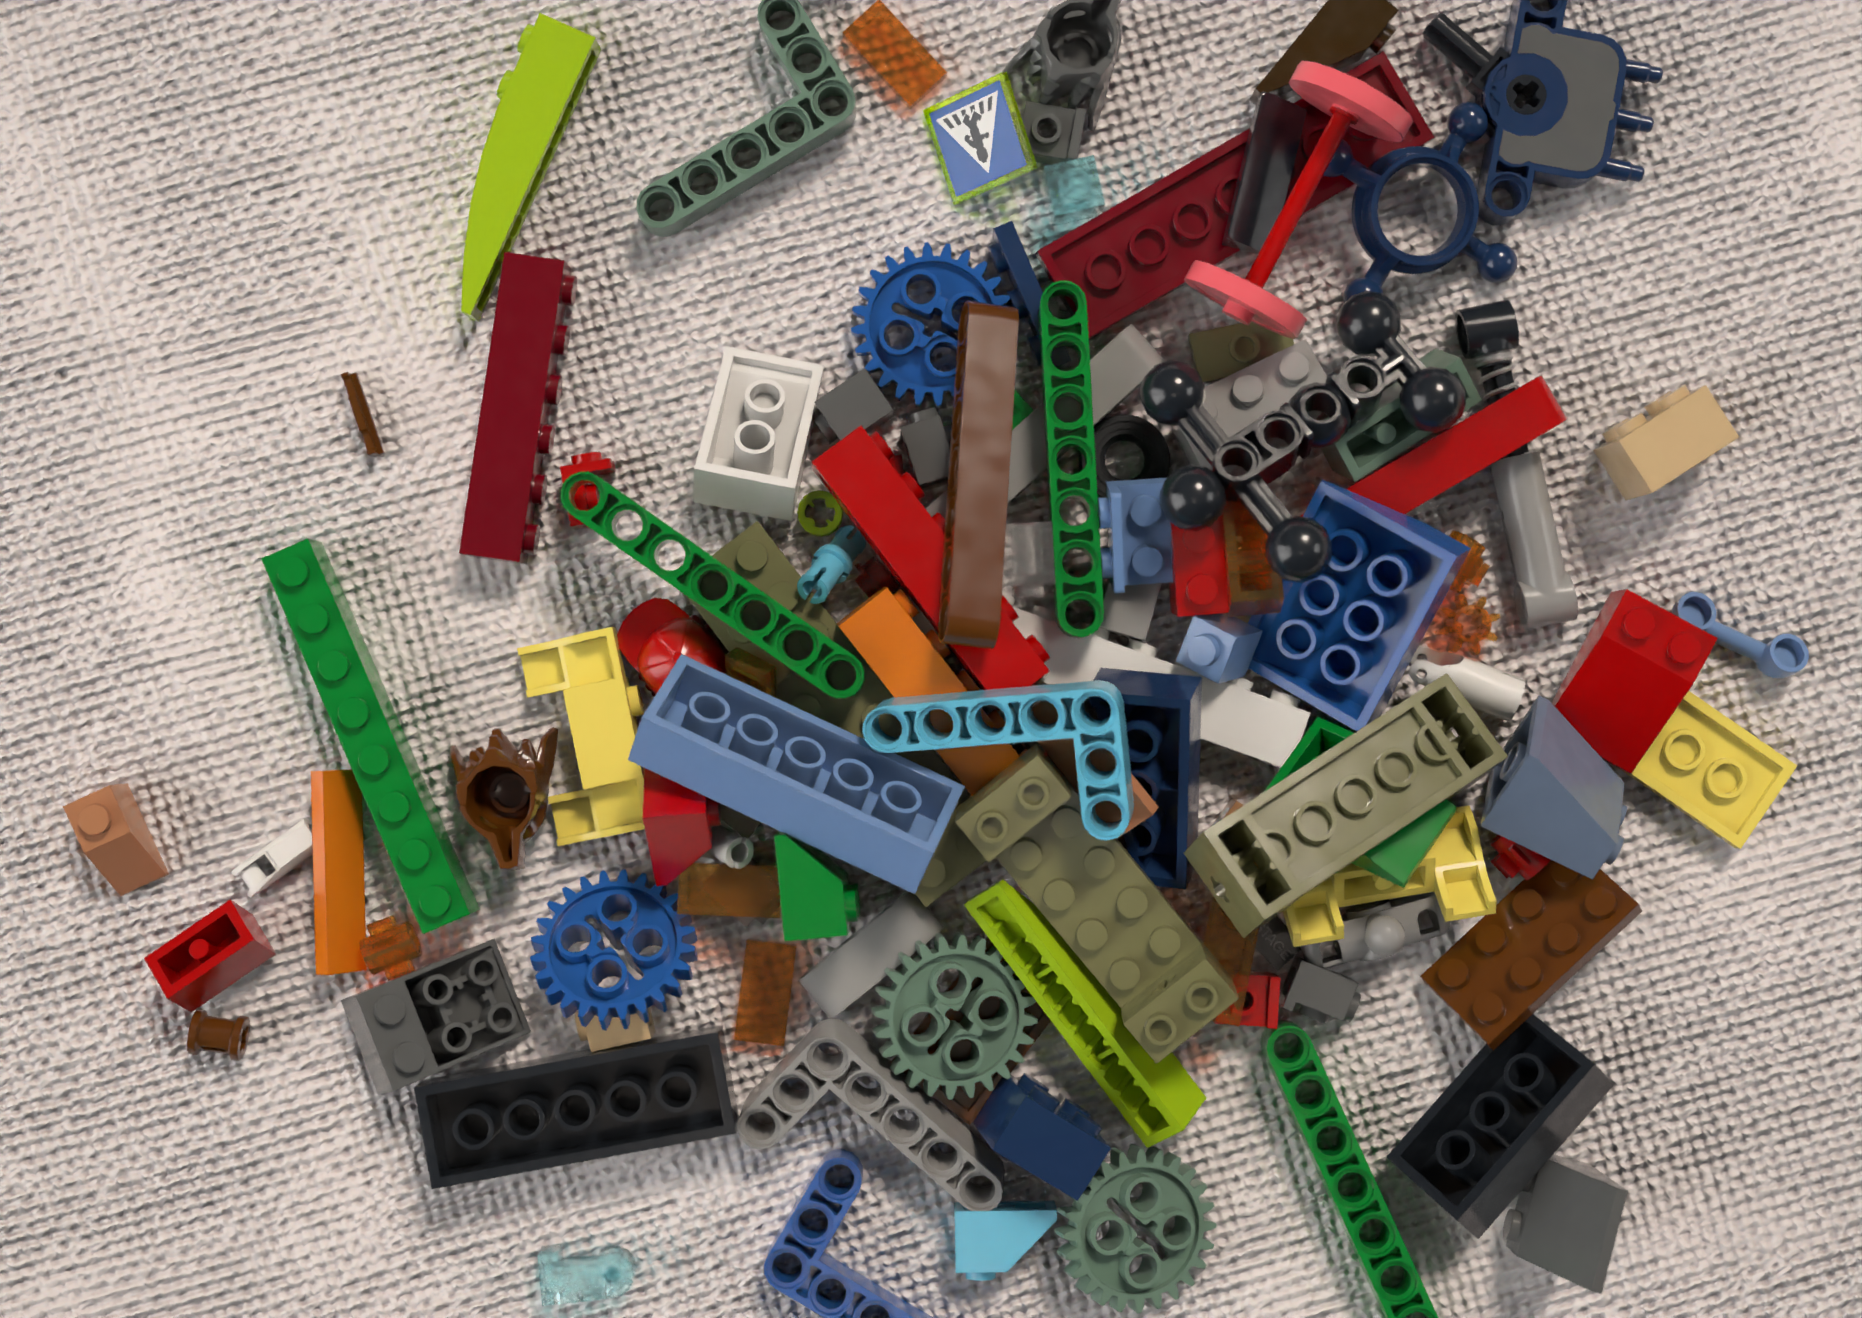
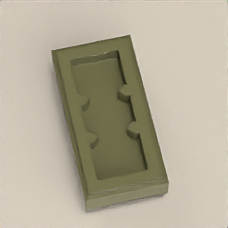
M1253 322L1249 325L1238 323L1188 335L1194 369L1199 372L1204 384L1219 381L1294 345L1292 338L1279 335Z

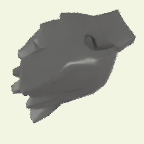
M1067 0L1055 6L1041 21L1034 36L1029 39L1002 71L1003 75L1007 76L1030 60L1031 64L1027 71L1029 82L1033 86L1041 79L1039 103L1048 105L1056 99L1069 95L1067 108L1075 110L1091 95L1087 128L1089 131L1094 132L1105 102L1110 79L1121 46V28L1116 12L1122 0Z

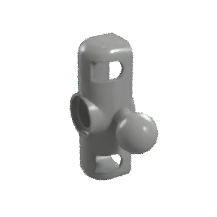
M1435 892L1405 896L1393 900L1387 899L1363 903L1346 910L1345 914H1341L1344 924V939L1333 940L1337 955L1322 959L1320 952L1321 943L1303 945L1300 948L1305 961L1323 969L1355 960L1372 961L1399 953L1403 950L1404 946L1445 934L1449 930L1450 921L1445 922ZM1427 909L1433 927L1420 930L1418 915L1421 911Z

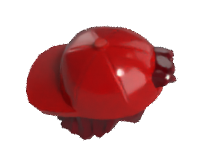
M652 598L641 603L628 614L617 633L620 651L638 672L639 679L645 682L646 689L652 692L651 695L653 697L659 691L681 654L727 674L725 651L714 637L711 627L708 624L703 625L698 615L693 614L689 616L684 610L668 599Z

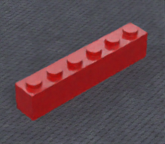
M860 425L813 460L812 469L938 633L945 519L939 512L931 517L919 501L925 497V494L915 479L908 472L900 476L888 461L894 454L885 440L877 431L869 436L862 425ZM1003 595L999 634L993 649L946 644L981 690L1033 686L1050 672L1044 664L1050 659V656L1034 635L1031 634L1025 639L1013 622L1019 616ZM993 705L997 712L1001 710L999 707Z

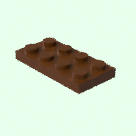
M1550 860L1534 877L1528 881L1523 879L1496 905V914L1485 915L1420 977L1494 1051L1642 912L1639 903L1601 869L1591 879Z

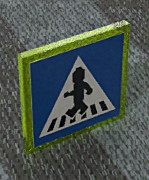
M1001 72L923 110L953 205L963 203L1038 169L1007 72Z

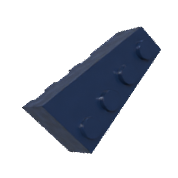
M1100 668L1093 681H1107L1115 685L1121 692L1124 701L1131 773L1159 807L1151 817L1124 834L1127 852L1156 886L1186 890L1194 872V867L1184 855V852L1198 838L1202 677ZM1099 696L1089 697L1091 707H1095L1098 720L1107 719L1111 716L1110 705L1105 699Z

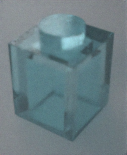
M1094 155L1044 166L1042 183L1052 227L1093 218L1102 214L1105 202Z

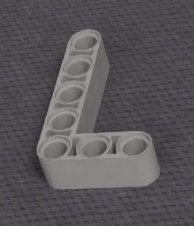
M830 1018L816 1024L749 1093L744 1102L737 1125L739 1137L751 1148L762 1150L778 1143L828 1090H831L970 1211H991L1002 1200L1005 1168L1000 1157L938 1102L928 1096L918 1085L913 1088L909 1087L905 1082L906 1074L902 1072L896 1075L890 1069L892 1062L886 1057L884 1058L874 1046L842 1020ZM826 1042L834 1043L842 1050V1053L835 1056L827 1055L820 1050L818 1045ZM861 1076H871L880 1083V1086L872 1089L865 1088L856 1079ZM791 1077L800 1078L805 1081L808 1088L803 1090L793 1089L788 1086L785 1080ZM907 1109L914 1112L918 1118L913 1121H903L897 1118L894 1112ZM756 1112L767 1113L773 1118L774 1122L762 1124L756 1121L752 1114ZM944 1142L952 1145L955 1151L942 1154L935 1151L932 1146L936 1143ZM978 1175L986 1176L993 1183L988 1186H977L970 1181V1178Z

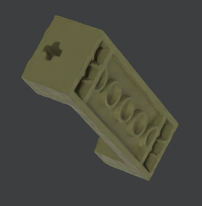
M1445 673L1202 832L1187 848L1184 855L1242 938H1245L1284 912L1301 896L1447 799L1449 801L1482 779L1508 756L1450 676ZM1454 729L1459 736L1455 737L1452 730Z
M1038 743L957 807L955 823L988 862L996 857L1121 1007L1124 1026L1156 1064L1239 999L1233 978L1116 838L1112 840L1097 839L1085 829L1081 816L1079 793Z

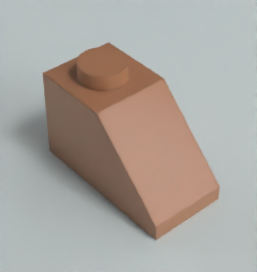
M128 783L108 785L63 806L84 854L120 896L169 875Z

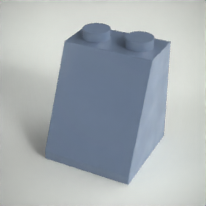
M1539 695L1504 746L1503 750L1508 757L1490 771L1481 826L1593 879L1604 863L1611 865L1616 860L1623 846L1624 837L1619 835V829L1627 813V806L1622 804L1625 783L1548 699Z

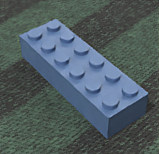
M683 654L680 655L642 716L628 760L913 894H915L965 787L895 753L878 752L871 748L865 739Z

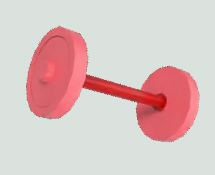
M1301 61L1297 65L1288 83L1293 91L1305 101L1331 116L1247 276L1244 279L1209 263L1195 260L1184 278V281L1190 287L1224 307L1222 312L1229 317L1246 325L1253 322L1265 329L1292 339L1298 338L1307 319L1298 310L1267 292L1263 287L1349 126L1373 137L1399 143L1404 140L1413 123L1410 114L1398 103L1362 80L1334 68L1309 61Z

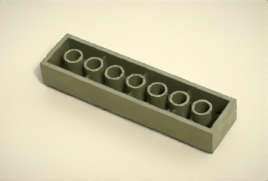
M756 521L712 556L853 654L862 663L865 670V682L861 690L849 698H834L827 695L689 597L688 599L758 690L865 739L862 730L867 714L882 701L894 697L838 627L837 622L823 604L810 603L811 598L814 596L813 591L806 600L801 597L797 589L798 580L801 578L800 574L763 526ZM711 572L701 582V592L707 600L715 601L721 599L728 589L726 576L721 572ZM762 601L750 603L743 612L744 624L750 630L758 631L765 628L771 619L770 609ZM796 631L787 637L785 650L791 659L801 661L811 655L814 642L807 632ZM846 660L834 662L827 671L828 682L836 690L844 691L849 689L856 680L854 666ZM886 713L880 715L879 725L881 730L892 737L900 736L902 726L897 717ZM934 749L895 752L899 756L960 783ZM963 789L915 892L925 907L929 906L987 861L955 823L957 807L970 797L965 789Z

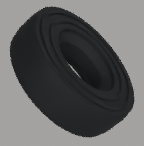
M1116 415L1094 426L1098 498L1106 497L1107 481H1123L1112 476L1105 465V455L1108 448L1119 441H1129L1136 444L1144 456L1142 471L1138 476L1129 480L1167 478L1170 468L1169 447L1162 433L1152 423L1134 415ZM1080 452L1079 467L1081 472L1084 469L1085 460Z

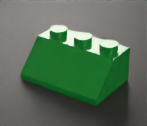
M779 831L774 836L784 942L848 936L852 922H858L859 914H861L858 883L849 884L848 873L821 850Z

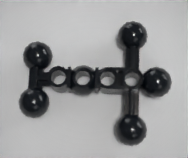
M1364 291L1352 295L1341 306L1336 317L1337 333L1342 344L1354 354L1364 356H1356L1349 359L1342 366L1338 375L1335 372L1328 374L1325 384L1315 382L1301 387L1289 399L1288 403L1286 402L1280 406L1279 411H1272L1263 415L1230 438L1203 406L1206 398L1205 385L1196 369L1186 362L1168 360L1156 364L1146 374L1140 386V400L1147 415L1159 424L1179 425L1212 466L1210 470L1203 466L1187 465L1175 469L1164 481L1160 491V505L1168 521L1179 529L1199 531L1213 525L1222 515L1226 501L1241 502L1268 536L1265 543L1266 558L1272 571L1282 579L1304 583L1316 579L1329 566L1333 553L1332 542L1326 528L1313 518L1293 517L1268 487V484L1288 472L1295 465L1297 457L1307 458L1312 447L1322 449L1336 444L1348 432V429L1356 425L1357 420L1371 417L1377 411L1383 391L1397 382L1402 387L1400 405L1405 419L1420 431L1436 433L1450 428L1463 415L1466 406L1465 390L1460 379L1444 368L1431 366L1426 368L1399 336L1402 329L1400 313L1395 302L1383 293ZM1375 355V356L1377 357V359L1375 360V359L1370 358V357H1367V356H1371V357H1372V356ZM1361 384L1366 386L1370 392L1358 393L1352 390L1349 385ZM1321 411L1330 419L1319 421L1310 417L1307 412ZM1280 438L1288 446L1275 448L1270 446L1265 440ZM1228 465H1237L1246 470L1247 473L1242 476H1233L1228 474L1223 468Z

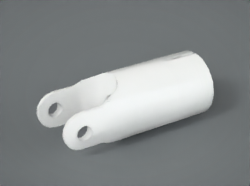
M1418 646L1410 661L1409 675L1416 683L1427 686L1447 673L1472 708L1506 721H1510L1515 715L1524 693L1526 684L1524 678L1463 655L1440 652L1427 646ZM1423 653L1427 657L1424 660H1419L1417 656ZM1420 669L1427 673L1424 676H1420L1417 674V671Z

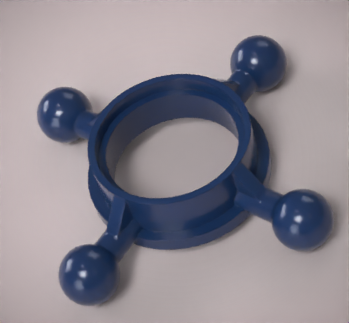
M1464 102L1451 110L1447 118L1449 135L1439 151L1421 146L1399 148L1384 154L1367 167L1353 158L1350 145L1342 139L1323 176L1334 178L1342 175L1357 185L1352 200V224L1361 247L1374 260L1364 277L1357 278L1347 285L1343 294L1344 303L1352 295L1364 291L1383 293L1381 287L1391 271L1402 274L1431 272L1448 264L1460 252L1477 262L1479 274L1488 282L1502 283L1514 275L1518 261L1514 250L1510 246L1503 243L1487 245L1473 235L1479 216L1478 194L1469 174L1458 164L1459 156L1466 144L1479 140L1487 130L1488 117L1481 106L1472 102ZM1415 164L1430 167L1442 174L1450 183L1457 201V219L1452 233L1439 248L1421 256L1407 254L1393 246L1385 237L1378 219V202L1384 185L1397 171Z

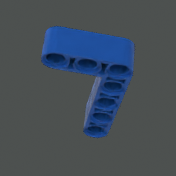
M836 1149L827 1153L820 1161L769 1248L764 1264V1274L768 1283L824 1318H863L861 1315L862 1311L870 1305L884 1307L890 1315L889 1318H933L824 1253L828 1243L859 1193L863 1179V1166L860 1159L853 1152L845 1149ZM842 1164L852 1170L854 1180L845 1187H836L828 1181L826 1171L831 1166ZM816 1208L826 1214L828 1224L821 1230L812 1231L802 1224L800 1215L808 1209ZM790 1252L800 1259L802 1268L794 1274H785L777 1269L774 1259L782 1253ZM826 1279H836L844 1285L846 1293L839 1299L829 1300L820 1294L818 1285Z

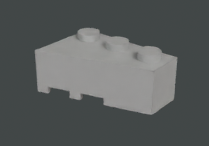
M1305 339L1206 386V398L1203 406L1230 438L1263 415L1272 411H1279L1280 406L1286 402L1288 403L1289 399L1301 387L1315 382L1325 384L1327 375ZM1310 411L1307 413L1310 417L1316 419L1322 412ZM1171 425L1172 431L1190 464L1207 467L1211 470L1212 466L1179 425ZM1280 438L1265 440L1270 446L1275 448L1288 445ZM1228 465L1223 468L1228 474L1233 476H1242L1247 473L1246 470L1237 465Z

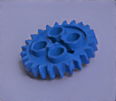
M929 242L924 243L922 257L915 258L908 246L904 247L905 262L899 265L888 255L885 257L886 266L889 271L886 275L873 269L869 272L872 281L876 285L875 289L859 287V295L868 304L867 306H854L852 308L853 315L865 320L864 324L851 328L853 336L866 338V342L855 348L856 355L872 356L865 369L869 374L879 370L882 371L883 374L878 383V388L881 390L888 387L892 382L897 384L895 398L898 401L906 395L908 390L914 392L916 407L921 406L925 395L933 396L936 408H941L943 394L950 393L954 400L956 367L951 371H939L931 364L930 357L940 347L951 348L957 353L958 341L940 331H935L932 337L924 335V324L916 319L892 311L894 304H899L913 314L918 315V317L928 321L933 318L934 314L942 317L941 326L945 330L958 335L959 324L952 316V311L956 305L966 301L1007 306L1011 301L1010 295L995 296L993 293L1001 284L1002 279L1000 276L987 281L983 278L988 266L986 261L981 262L973 269L968 266L970 260L969 250L964 251L959 259L955 260L951 258V246L947 243L942 249L940 256H933ZM923 280L933 285L936 293L931 301L925 304H917L909 299L907 289L915 281ZM897 325L906 326L914 335L913 342L907 348L901 350L891 348L885 341L887 331Z
M622 869L617 881L610 882L607 873L603 870L599 875V884L593 886L583 876L580 878L582 891L575 893L571 889L564 887L562 891L566 902L563 905L553 901L547 903L549 912L553 917L552 919L537 918L536 923L543 935L531 937L533 949L538 953L531 956L530 960L534 971H540L535 975L540 989H547L545 995L550 1005L561 1002L560 1009L563 1017L566 1019L578 1010L580 1023L584 1027L591 1022L594 1016H598L602 1030H607L612 1018L619 1017L623 1028L628 1029L630 1015L636 1013L642 1021L647 1023L649 1022L647 1008L654 1005L659 1010L666 1012L668 1009L664 996L670 994L680 998L683 995L677 979L692 980L693 978L691 967L687 963L698 960L696 947L691 945L698 940L695 927L689 926L692 923L689 909H681L682 903L678 893L666 897V886H656L655 884L649 889L646 873H642L635 883L629 882L626 869ZM616 912H630L621 921L608 920ZM592 918L600 925L604 935L616 950H624L628 964L643 976L642 979L636 980L629 973L623 960L613 948H605L601 934L586 922L587 919ZM577 942H589V945L580 952L568 951ZM655 945L661 947L660 951L653 956L645 957L639 955L648 946ZM616 976L621 978L612 987L603 988L598 986L607 977Z

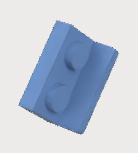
M1167 478L1107 481L1106 497L1098 498L1099 529H1108V548H1101L1102 579H1109L1114 593H1125V585L1173 582L1171 523L1167 520L1160 505V491Z

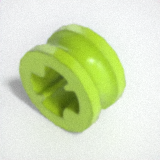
M823 490L812 491L803 497L798 506V520L804 530L811 535L819 537L828 536L837 531L842 523L843 510L830 492ZM815 500H825L826 507L835 510L832 522L826 519L828 524L826 527L818 528L813 518L806 517L808 506L815 508L813 504Z

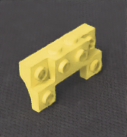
M616 627L584 632L557 640L517 648L518 656L521 657L527 687V698L563 691L580 772L582 790L548 797L558 837L556 839L557 846L645 829L643 822L644 767L628 760L638 730L636 716L644 715V707L638 685L630 686L629 678L626 677L621 651L618 646Z
M1470 805L1456 807L1457 811L1404 888L1351 863L1301 896L1283 912L1293 947L1344 939V924L1339 907L1435 892L1445 922L1496 914L1497 900L1488 877L1478 826Z

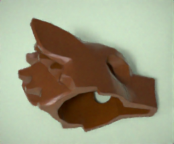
M552 727L543 735L537 755L531 740L523 739L518 750L500 728L492 730L486 751L483 746L470 751L468 761L464 760L456 745L450 746V759L457 778L456 792L460 803L459 809L466 821L488 839L500 869L511 871L525 869V843L540 829L546 817L549 782L557 749V728Z

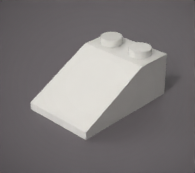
M729 346L725 347L694 467L693 502L787 521L793 520L816 411L815 401L818 400L824 365Z

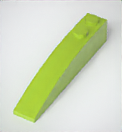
M539 13L534 25L528 24L523 30L517 47V51L521 53V56L514 71L507 70L498 86L497 98L501 100L481 155L470 203L463 256L461 311L477 322L480 321L500 277L504 252H511L601 52L595 37L542 13Z
M1002 879L970 898L964 904L966 909L1146 1148L1183 1131L1206 1100V1096L1173 1052L1157 1064L1124 1026L1121 1007L1036 905Z

